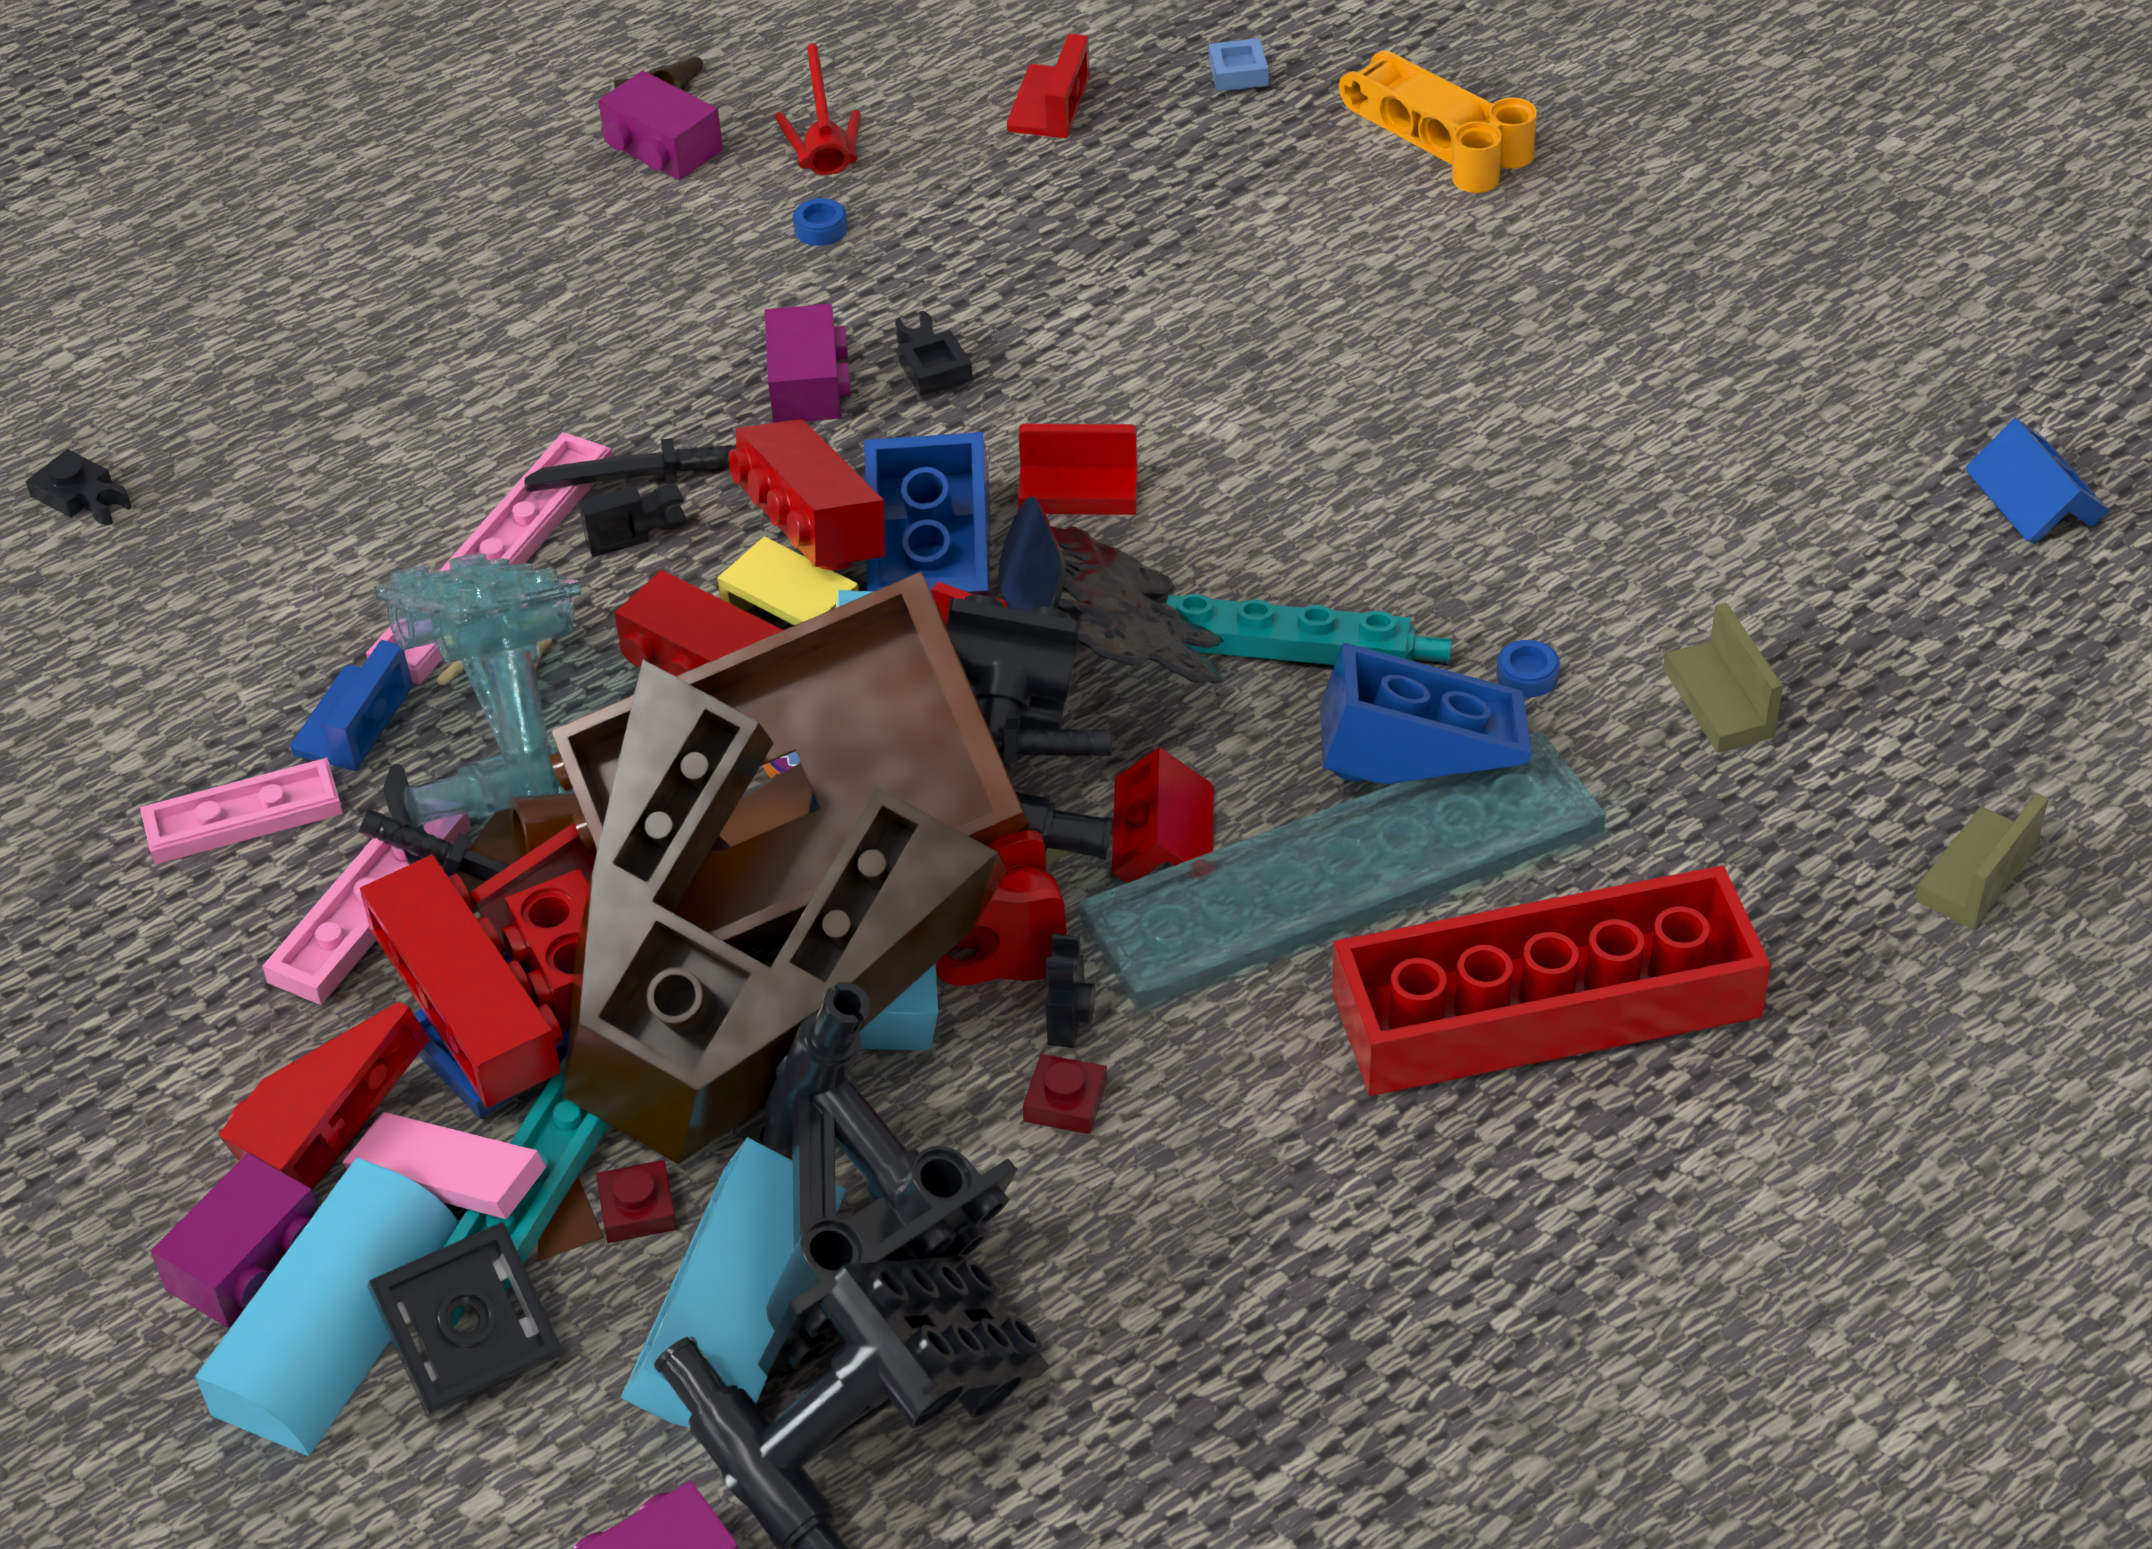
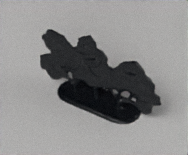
M1031 496L1024 501L1009 528L999 564V587L1008 608L1029 611L1033 607L1043 606L1065 612L1073 620L1081 622L1078 642L1085 647L1091 648L1095 654L1130 666H1136L1147 660H1152L1193 683L1209 682L1216 684L1223 682V678L1211 661L1186 645L1189 644L1206 649L1212 648L1224 642L1222 637L1203 626L1190 622L1186 615L1168 604L1151 600L1144 595H1163L1168 593L1174 587L1168 576L1142 565L1133 556L1124 553L1120 549L1099 543L1087 531L1074 526H1069L1065 529L1050 526L1039 500ZM1064 555L1074 556L1083 563L1066 560ZM1066 571L1073 575L1076 580L1065 579ZM1062 591L1069 593L1076 600L1062 599Z

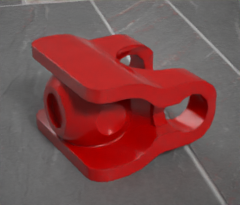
M1023 830L997 838L987 845L999 853L1008 871L974 929L935 963L936 975L945 983L963 986L999 978L1017 981L1046 978V959L1052 956L1051 936L1052 934L1066 935L1065 904L1056 879L1047 872L1045 844L1041 833L1035 830ZM980 947L977 954L968 960H954L948 957L949 953L957 948L975 949Z

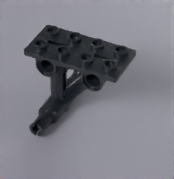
M969 595L965 597V600L950 599L946 627L990 731L1003 732L1006 719H1020V730L1039 729L1040 731L1041 729H1058L1060 731L1081 622L1068 619V615L1065 612L1051 607H1033L1029 611L1003 607L1001 601L985 595ZM998 749L1003 759V749ZM1005 765L1010 775L1011 765ZM1016 792L1030 823V827L1023 830H1035L1041 833L1045 844V852L1047 848L1099 857L1101 860L1106 859L1113 818H1101L1054 809L1055 802H1049V798Z
M850 982L836 983L834 991L830 987L825 993L819 1012L809 1015L801 1023L788 1055L776 1068L775 1074L777 1079L766 1101V1112L769 1119L762 1128L758 1138L761 1145L790 1160L793 1158L794 1251L767 1304V1317L775 1332L758 1362V1366L766 1376L771 1375L787 1363L794 1370L810 1362L828 1344L826 1337L835 1332L836 1328L820 1309V1304L825 1296L838 1284L833 1275L844 1264L941 1258L952 1254L954 1257L962 1256L964 1258L988 1237L989 1231L985 1225L1009 1202L1005 1191L1018 1171L1009 1159H1006L981 1175L966 1157L952 1148L932 1146L919 1152L916 1149L909 1151L847 1078L861 1048L858 1030L870 1010V999L866 992ZM835 1141L871 1183L868 1187V1192L875 1200L847 1220L836 1217Z
M962 1256L844 1264L833 1275L838 1284L825 1296L820 1304V1309L846 1341V1344L831 1357L832 1367L772 1424H770L745 1389H739L737 1385L728 1386L698 1347V1342L693 1336L677 1341L656 1359L654 1363L655 1369L664 1376L692 1414L689 1418L691 1434L705 1448L721 1470L728 1488L750 1509L770 1536V1540L776 1549H849L831 1525L835 1520L834 1508L803 1466L814 1456L890 1404H894L911 1428H918L943 1413L957 1399L969 1415L976 1418L1001 1403L1025 1380L1039 1378L1049 1368L1047 1362L1038 1352L1041 1348L1038 1336L1021 1318L1008 1314L993 1295L997 1291L995 1282L980 1264L972 1259H965Z

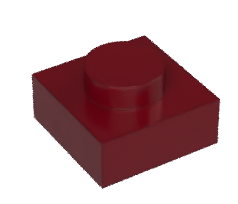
M1040 1054L1023 1104L1024 1122L1091 1134L1107 1084V1066Z
M665 1159L596 1173L607 1243L677 1230Z

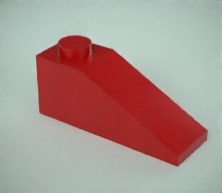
M398 1001L262 1079L248 1098L235 1106L228 1118L227 1124L218 1136L238 1161L249 1153L313 1190L430 1039L410 1007Z

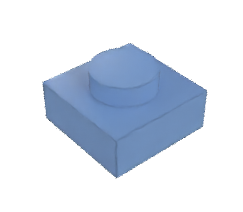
M1259 38L1208 44V61L1217 91L1268 86L1269 68Z

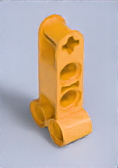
M1386 50L1377 52L1371 58V63L1360 71L1347 72L1340 78V96L1348 109L1451 164L1452 181L1461 190L1471 193L1490 191L1499 184L1501 167L1510 169L1521 168L1528 165L1534 159L1537 110L1527 100L1510 97L1500 99L1492 104Z

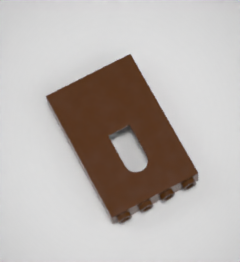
M918 572L677 676L680 680L761 724L774 742L761 766L796 751L820 808L730 848L720 851H709L673 911V914L739 951L795 927L877 787L984 845H988L1002 836L1030 827V823L932 591L922 572ZM634 695L551 730L558 752L550 755V761L564 791L574 789L582 811L574 814L573 820L578 834L589 852L594 849L598 850Z

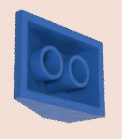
M983 432L864 440L865 482L884 499L885 557L866 560L867 591H877L918 572H922L930 589L937 582H942L973 595L989 596L990 489L989 466Z
M1343 642L1320 704L1322 763L1324 769L1331 770L1339 777L1349 781L1360 782L1369 780L1385 785L1528 764L1532 755L1522 690Z

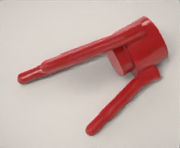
M810 43L807 46L817 122L810 126L805 134L803 143L783 112H777L775 119L795 150L800 168H810L814 173L821 176L838 174L845 170L849 163L852 164L857 161L855 145L861 114L858 110L851 112L846 135L840 126L830 121L818 47L815 43Z

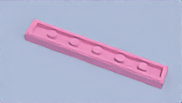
M562 432L366 652L367 659L380 640L401 644L404 647L411 680L413 683L420 685L448 653L445 650V644L477 620L576 506L578 501L596 483L528 492L525 490V477L544 467L613 458L612 449Z

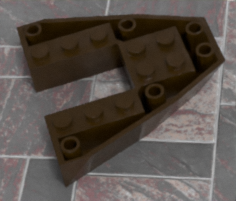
M642 659L576 944L562 1097L680 1164L766 1106L769 1092L777 1079L775 1074L776 1068L788 1055L801 1023L809 1015L819 1012L825 993L830 987L834 991L836 983L850 982L866 992L870 999V1010L866 1019L862 1021L859 1032L974 929L1008 870L997 851L877 787L771 968L673 914V911L774 742L758 721Z

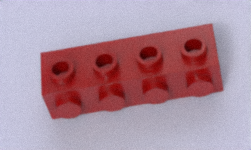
M803 419L735 428L736 449H731L729 453V467L734 483L739 484L751 497L752 502L769 516L772 524L778 526L790 539L792 546L798 548L815 567L826 570H842L850 567L854 561L885 557L884 499Z
M432 854L359 888L372 934L486 1108L561 1073L555 1044L563 1041V1034L555 1015L547 1004L536 1007L530 998L533 996V992L523 968L516 959L506 963L500 954L503 952V948L493 924L486 916L476 919L471 911L473 910V903L470 894L457 873L448 877Z

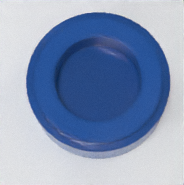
M816 198L802 203L793 213L795 236L801 242L814 246L829 245L839 241L848 230L846 209L839 202L827 198Z
M1535 640L1515 641L1506 645L1498 655L1497 680L1500 685L1522 690L1524 697H1538L1550 692L1556 686L1559 677L1560 660L1555 650L1545 643Z

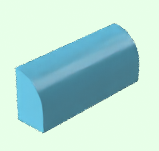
M747 1137L726 1165L620 1398L667 1422L690 1428L689 1418L692 1414L664 1376L655 1369L654 1363L671 1345L685 1337L690 1338L693 1336L698 1342V1347L728 1386L737 1385L739 1389H745L755 1404L757 1403L768 1377L758 1366V1362L775 1332L767 1317V1304L794 1251L792 1160ZM836 1184V1214L847 1191L846 1188Z
M356 1157L196 1374L195 1378L210 1415L306 1456H310L391 1341L367 1287L369 1280L442 1249L459 1224L453 1213L435 1195L417 1182L393 1170Z

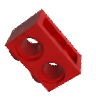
M580 869L504 897L510 925L501 928V934L511 960L516 959L519 964L526 962L530 970L526 976L532 988V998L535 1005L539 1007L547 1004L563 1032L569 1030L576 944L589 885Z

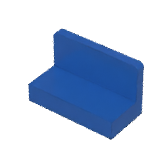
M2016 417L1966 467L1969 475L2019 533L2031 543H2037L2068 512L2089 526H2093L2110 511L2048 440Z
M380 640L362 667L344 666L290 744L292 754L313 761L328 758L329 765L357 771L413 687L403 645Z

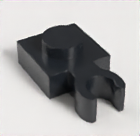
M925 311L919 312L920 327L918 328L905 327L900 318L895 320L899 363L920 396L973 380L972 363L951 330L934 334L933 320Z
M66 449L26 480L32 498L70 518L85 508L91 511L92 517L98 523L111 525L113 520L107 506L118 504L127 510L132 508L127 490L119 484L112 483L108 469L69 449Z
M675 484L660 486L644 497H640L636 485L578 501L585 541L592 557L649 542L647 530L654 528L675 529L687 522L680 505L684 503V499L678 486Z
M1052 934V956L1046 959V978L1049 986L1045 1002L1047 1043L1050 1046L1074 1048L1079 1024H1091L1096 989L1095 984L1085 983L1083 955H1080V937Z

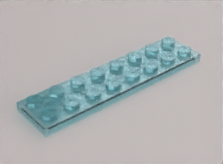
M1539 730L1529 734L1532 755L1528 764L1399 782L1083 899L1079 901L1080 919L1136 1009H1140L1601 833L1605 828L1606 813L1544 733Z

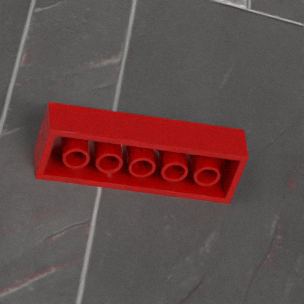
M1721 865L1336 940L1333 943L1332 995L1369 1096L1762 1018L1771 964L1725 866Z

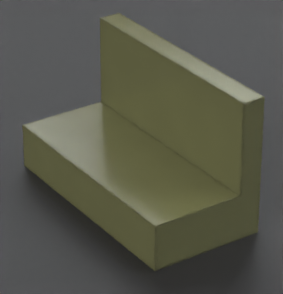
M1727 602L1715 605L1711 640L1665 653L1663 670L1716 752L1720 753L1775 737L1783 685Z
M2036 793L2015 821L1980 806L1920 881L1915 901L1974 930L2036 851L2049 798Z

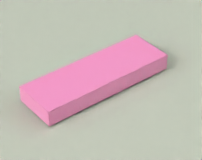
M328 758L140 807L154 865L343 814Z
M386 1112L381 1113L342 1162L346 1169H348L356 1157L410 1178L430 1191L443 1203L507 1219L546 1168L537 1150Z

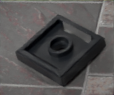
M504 1222L373 1278L367 1284L427 1418L552 1361L564 1353ZM504 1279H509L524 1311L525 1318L518 1320L501 1283ZM460 1307L473 1309L478 1316V1327L469 1333L457 1331L451 1323L452 1312ZM412 1321L429 1361L423 1363L406 1323Z

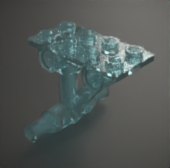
M470 554L450 559L449 570L429 573L428 567L425 566L401 569L391 573V583L374 586L376 600L386 602L391 630L400 648L408 650L436 643L439 653L447 663L462 661L502 752L498 756L463 764V767L458 769L457 776L418 786L411 785L405 787V806L414 826H423L425 823L462 813H467L470 817H476L477 819L493 816L497 811L510 808L511 796L554 795L574 792V789L564 791L550 761V755L558 752L555 741L548 742L534 664L540 661L537 642L572 634L575 618L571 597L582 594L580 581L560 577L557 575V569L553 568L533 570V565L530 563L510 565L507 558L487 560L486 554Z

